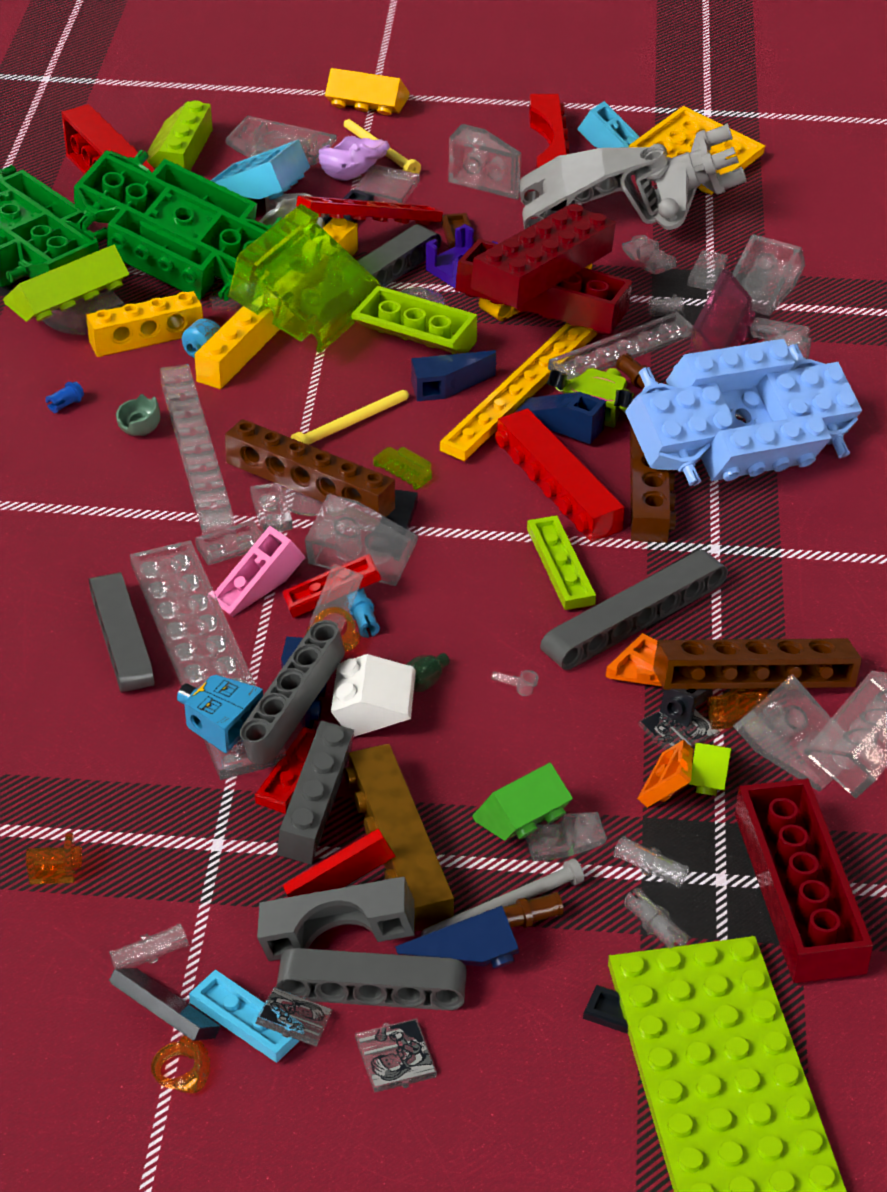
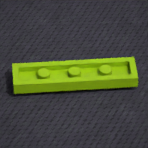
M558 516L528 520L527 531L564 610L595 605L596 594Z

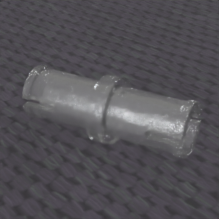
M626 836L620 838L614 850L613 856L615 858H620L642 869L641 873L646 876L653 874L675 885L677 888L682 886L689 871V866H684L661 855V850L655 847L649 849L628 839Z
M640 888L633 890L638 896L637 899L631 892L627 894L624 899V906L642 922V927L648 934H654L669 949L676 947L675 942L679 946L687 944L688 934L682 931L670 919V914L664 907L657 906Z
M181 923L174 927L151 936L148 933L141 935L139 941L117 950L109 951V956L113 959L111 962L114 969L133 968L148 961L150 964L158 962V957L182 947H187L189 942L185 939L187 937Z

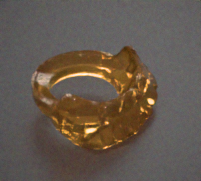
M328 607L318 613L313 625L332 613L344 616L347 620V630L342 636L345 651L348 652L356 648L361 635L356 631L354 618L347 610L340 607ZM309 625V627L307 628V632L313 625Z
M183 1035L178 1042L162 1047L155 1054L151 1062L152 1075L157 1083L166 1088L176 1089L182 1093H197L205 1086L210 1074L208 1050L201 1041H192ZM184 1055L194 1059L193 1068L178 1078L170 1079L161 1074L163 1063L170 1057Z

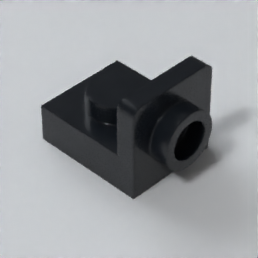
M713 689L664 690L660 712L667 715L669 720L673 721L674 719L678 721V724L681 723V725L688 727L692 724L695 708L711 698Z

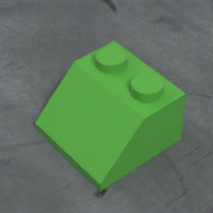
M550 762L493 792L472 817L476 823L504 841L515 835L520 840L537 830V823L546 820L550 824L565 815L564 807L573 798Z

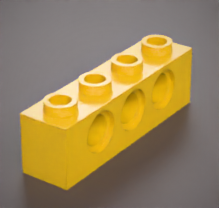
M194 291L180 292L177 295L164 298H153L150 301L126 304L109 310H98L95 313L86 314L89 342L96 356L101 357L181 339L183 332L198 319H203L202 305Z

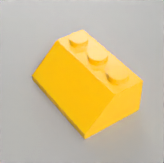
M331 68L325 97L332 106L337 108H345L347 105L353 106L354 109L362 112H368L369 109L377 110L380 114L391 115L392 113H400L409 98L410 92L400 78Z

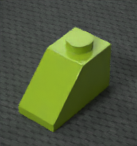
M698 742L695 744L692 776L689 785L697 786L696 793L717 796L718 789L725 790L732 748Z

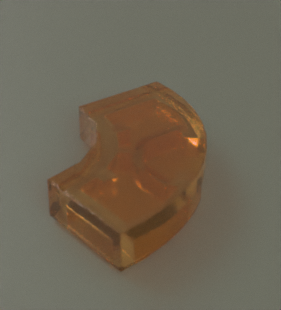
M769 688L731 689L723 695L708 697L706 706L711 729L735 727L754 718L764 707Z

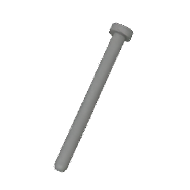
M572 858L564 862L563 869L425 928L421 936L476 916L487 910L515 904L517 899L525 897L529 900L568 882L572 885L582 883L584 881L583 870L579 862Z

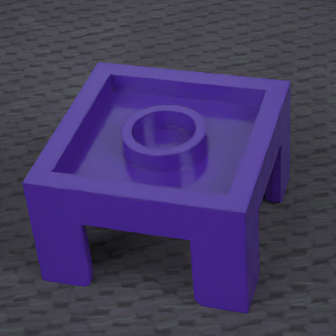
M466 224L456 228L455 247L437 255V240L433 239L427 242L426 271L455 288L458 261L474 244V229Z

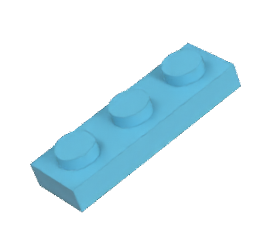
M216 969L189 993L192 1005L276 1063L303 1038L302 1030H297V1028L290 1029L289 1027L292 1025L286 1024L285 1027L261 1018L260 1015L266 1003ZM272 1009L276 1013L277 1018H279L280 1013Z

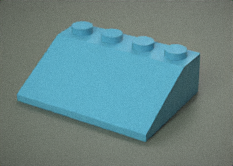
M297 139L233 163L210 181L246 198L262 199L268 197L269 200H273L284 195L283 192L291 189L290 186L298 183L297 180L305 177L304 173L310 168L300 140Z

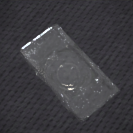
M247 115L226 138V144L247 157H252L299 139L309 165L312 166L319 162V149L326 145H330L329 148H331L337 141V135Z

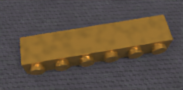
M390 744L349 752V767L344 769L347 786L349 789H355L354 800L358 813H364L366 817L364 818L366 834L379 828L396 856L384 863L386 868L384 872L385 880L405 876L414 898V932L424 930L453 917L454 897Z

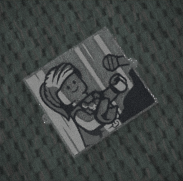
M696 708L692 723L688 727L660 711L638 721V725L652 738V743L660 745L664 750L669 749L683 739L692 748H695L697 742L704 743L720 735V731L705 718L706 714L699 712Z
M273 987L255 1024L279 1032L286 1038L292 1037L317 1047L333 1009L307 1000L304 996L299 997Z
M417 1018L391 1025L383 1023L382 1027L355 1033V1039L374 1093L399 1086L408 1088L411 1083L437 1077L434 1063Z

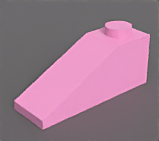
M269 526L209 600L233 617L286 582L306 557L289 538Z

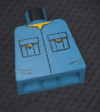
M213 675L199 688L188 683L183 684L178 691L177 701L185 705L186 725L188 728L222 752L227 753L241 739L240 729L263 697V689Z

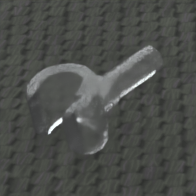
M532 670L522 671L520 677L498 672L492 673V680L516 686L517 692L522 696L530 695L533 688L537 686L539 679L538 674Z

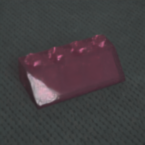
M723 269L692 328L690 353L740 346L741 341L744 342L746 339L748 326L752 327L755 318V311L751 310L753 299L727 269Z

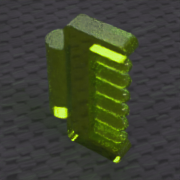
M387 447L373 458L375 467H385V470L390 471L391 474L396 473V477H401L403 481L407 480L408 484L412 483L415 490L432 479L431 462L405 447H401L398 451L392 447Z

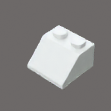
M369 654L354 659H347L339 663L336 671L331 713L341 726L354 729L353 737L411 719L415 669L409 665Z

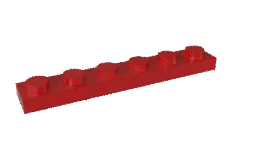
M299 195L296 203L297 207L306 211V215L312 217H321L323 213L337 219H344V215H350V218L363 221L366 220V217H372L373 220L388 222V218H392L399 223L408 224L410 220H415L416 223L430 225L431 221L441 222L443 211L429 205Z

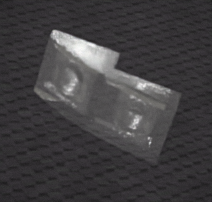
M646 235L634 236L631 241L622 244L624 252L636 264L654 275L677 267L676 257L659 250V242L647 238Z
M598 812L567 813L563 815L561 824L536 825L538 829L525 837L532 861L572 856L601 846L607 840Z

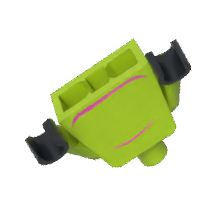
M589 368L580 376L567 380L568 375L566 373L551 369L546 384L555 386L559 392L563 394L582 392L606 401L605 426L615 428L621 411L625 413L633 401L634 392L626 389L627 380L615 368H609L606 372Z

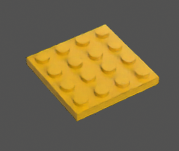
M682 106L631 143L629 147H650L653 144L660 143L667 149V157L673 158L686 152H691L697 132L702 130L707 132L723 125ZM730 129L733 140L711 146L709 151L713 155L734 147L736 153L726 157V159L737 156L739 163L716 170L717 173L722 175L740 167H743L744 170L764 154L765 145ZM702 184L697 187L701 192L710 195L714 193Z

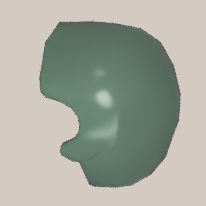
M140 394L137 399L128 400L121 404L116 412L119 428L132 436H145L154 431L160 422V407L156 397L153 396L151 400L144 394Z

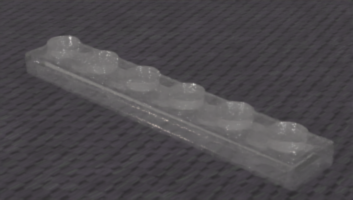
M674 312L549 359L548 369L550 371L555 369L568 375L567 380L580 376L589 368L602 371L615 366L617 360L623 354L626 355L628 353L632 358H636L691 337L695 327L678 312Z

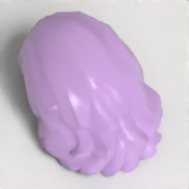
M347 136L334 148H329L330 145H326L319 149V163L325 173L333 179L348 181L366 173L378 159L386 155L390 145L382 139H360L355 136Z

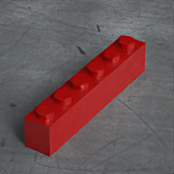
M528 408L498 418L497 432L495 433L498 446L511 456L513 462L527 473L529 479L534 481L543 490L545 496L550 498L559 507L561 513L566 515L575 524L579 532H582L593 542L623 530L624 506Z

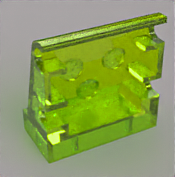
M300 204L238 254L228 297L257 315L266 307H269L274 315L273 325L301 342L310 334H313L318 342L316 351L321 353L356 322L352 319V313L377 286L381 285L375 277L317 224L319 214Z

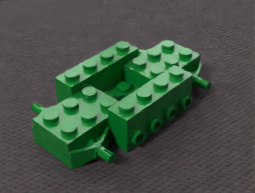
M140 150L134 158H128L113 151H105L74 186L75 207L84 214L76 223L80 230L82 228V231H86L94 221L109 223L107 247L115 244L123 262L183 292L194 291L199 300L203 298L214 284L215 276L221 278L225 283V286L218 293L221 300L224 298V301H227L234 291L249 292L255 295L289 261L291 256L292 240L281 232L287 226V221L284 218L282 220V217H278L273 225H266L256 221L257 203L165 158L151 172L142 165L149 158L146 151L143 153V150Z
M10 165L0 170L1 288L11 285L23 277L34 278L99 251L98 242L108 238V229L103 227L94 233L90 230L82 231V228L80 230L76 223L84 214L75 207L74 203L23 169L17 172L16 168Z

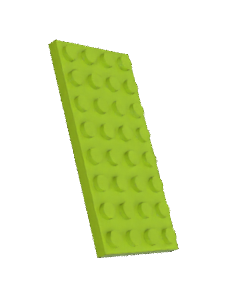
M755 936L609 955V971L615 991L620 996V1006L624 1019L628 1023V1036L674 1192H847Z

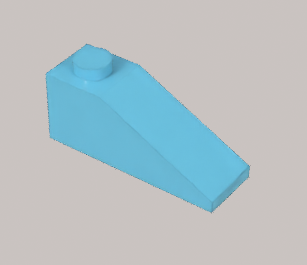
M605 101L590 110L577 129L597 148L629 147L631 143L639 138L636 132Z

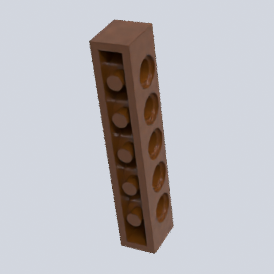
M244 419L240 420L225 433L226 463L377 525L395 509V479Z
M630 424L631 541L668 543L669 530L675 531L676 512H670L675 509V492H670L674 491L675 474L673 470H656L649 467Z
M848 638L658 640L653 670L664 690L856 687L862 658Z

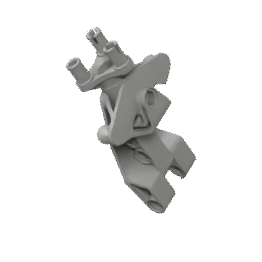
M728 123L707 132L705 130L697 132L691 152H686L673 158L667 157V149L660 143L653 144L650 147L597 148L557 156L523 176L519 182L521 202L525 205L522 211L524 229L569 204L581 205L618 191L625 192L644 223L653 224L657 222L666 230L680 227L686 219L697 187L701 186V184L719 195L725 193V189L747 183L743 167L722 175L716 171L739 163L737 156L726 159V157L736 153L734 147L713 155L709 151L711 146L733 140ZM632 175H635L636 184L639 188L640 193L638 192L636 186L634 185L631 179ZM651 181L657 183V189H654Z

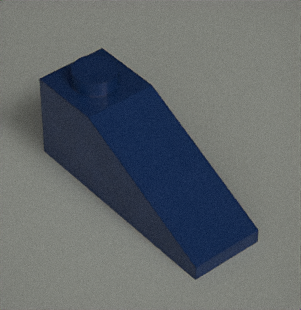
M503 906L395 946L398 955L452 958L461 961L464 965L484 967L492 964L493 969L514 962L513 955L519 953L518 945Z

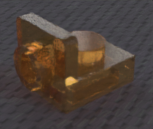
M73 833L65 834L64 848L27 849L25 860L29 883H74L75 868L82 867L81 846H75Z

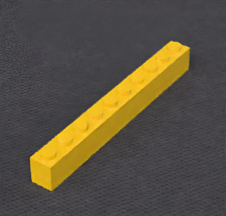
M332 218L194 354L196 382L222 389L299 311V303L302 297L307 292L330 279L358 251V223L348 221L345 218Z

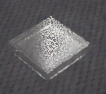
M372 165L354 190L374 195V201L404 203L420 182V174Z

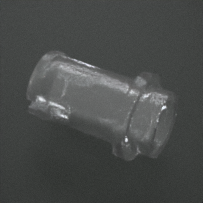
M673 295L672 298L649 299L648 305L651 306L649 308L650 317L667 314L678 316L679 313L684 312L683 298L677 297V295Z

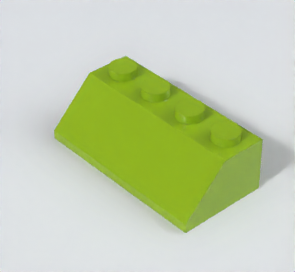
M187 101L166 119L147 151L149 155L147 162L153 168H157L165 158L191 171L213 130L211 104L202 103L201 101Z
M114 244L19 283L3 298L5 305L26 322L36 318L37 322H40L52 316L51 311L60 308L61 312L76 306L75 301L83 298L87 302L100 295L99 291L105 288L110 292L123 286L122 280L129 275V272Z
M377 286L352 313V319L364 327L377 330L380 333L397 336L404 340L424 344L431 348L451 352L452 354L468 353L477 342V314L381 286Z

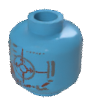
M205 318L195 321L182 335V345L187 354L195 358L194 354L221 327L216 322Z

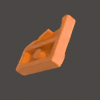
M642 633L607 666L606 677L614 680L662 686L653 670L657 640Z
M684 739L662 752L637 799L647 808L658 801H667L675 791L690 783L693 748Z

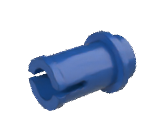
M67 382L64 388L47 396L45 401L46 403L52 402L47 406L53 413H57L73 402L79 403L84 396V391L78 382Z

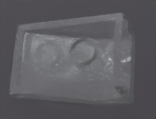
M461 124L449 137L448 182L519 199L521 152L485 129Z
M752 234L719 299L720 302L770 316L795 287L805 267L802 247Z
M328 494L305 538L308 564L333 570L370 554L382 579L378 582L396 586L418 541V535L356 500Z
M793 674L733 725L756 753L798 779L808 778L812 788L817 791H821L861 753L859 748Z

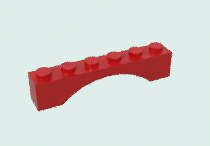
M530 94V128L540 133L550 144L543 153L537 156L536 169L559 155L569 154L568 129L566 128V115H564L565 108L564 103H560L559 94Z

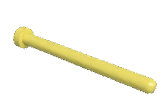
M347 119L344 121V127L360 139L370 138L372 140H379L352 120ZM391 147L387 150L385 156L402 167L405 175L414 178L420 173L421 164L415 159L408 160Z
M400 390L305 434L302 432L294 433L291 435V438L310 445L406 401L409 393L407 390Z

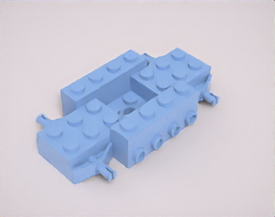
M784 339L684 354L666 379L667 385L663 383L658 384L650 367H647V369L645 367L638 372L645 387L633 399L625 411L649 467L656 470H678V472H684L689 486H695L701 482L694 467L700 459H702L711 481L722 479L732 481L743 475L754 477L770 470L780 472L796 465L806 467L816 460L815 457L826 444H833L838 458H844L850 454L843 439L844 435L858 420L857 416L862 412V409L839 362L825 364L803 357L797 343L787 346ZM735 414L741 415L746 420V423L738 420Z

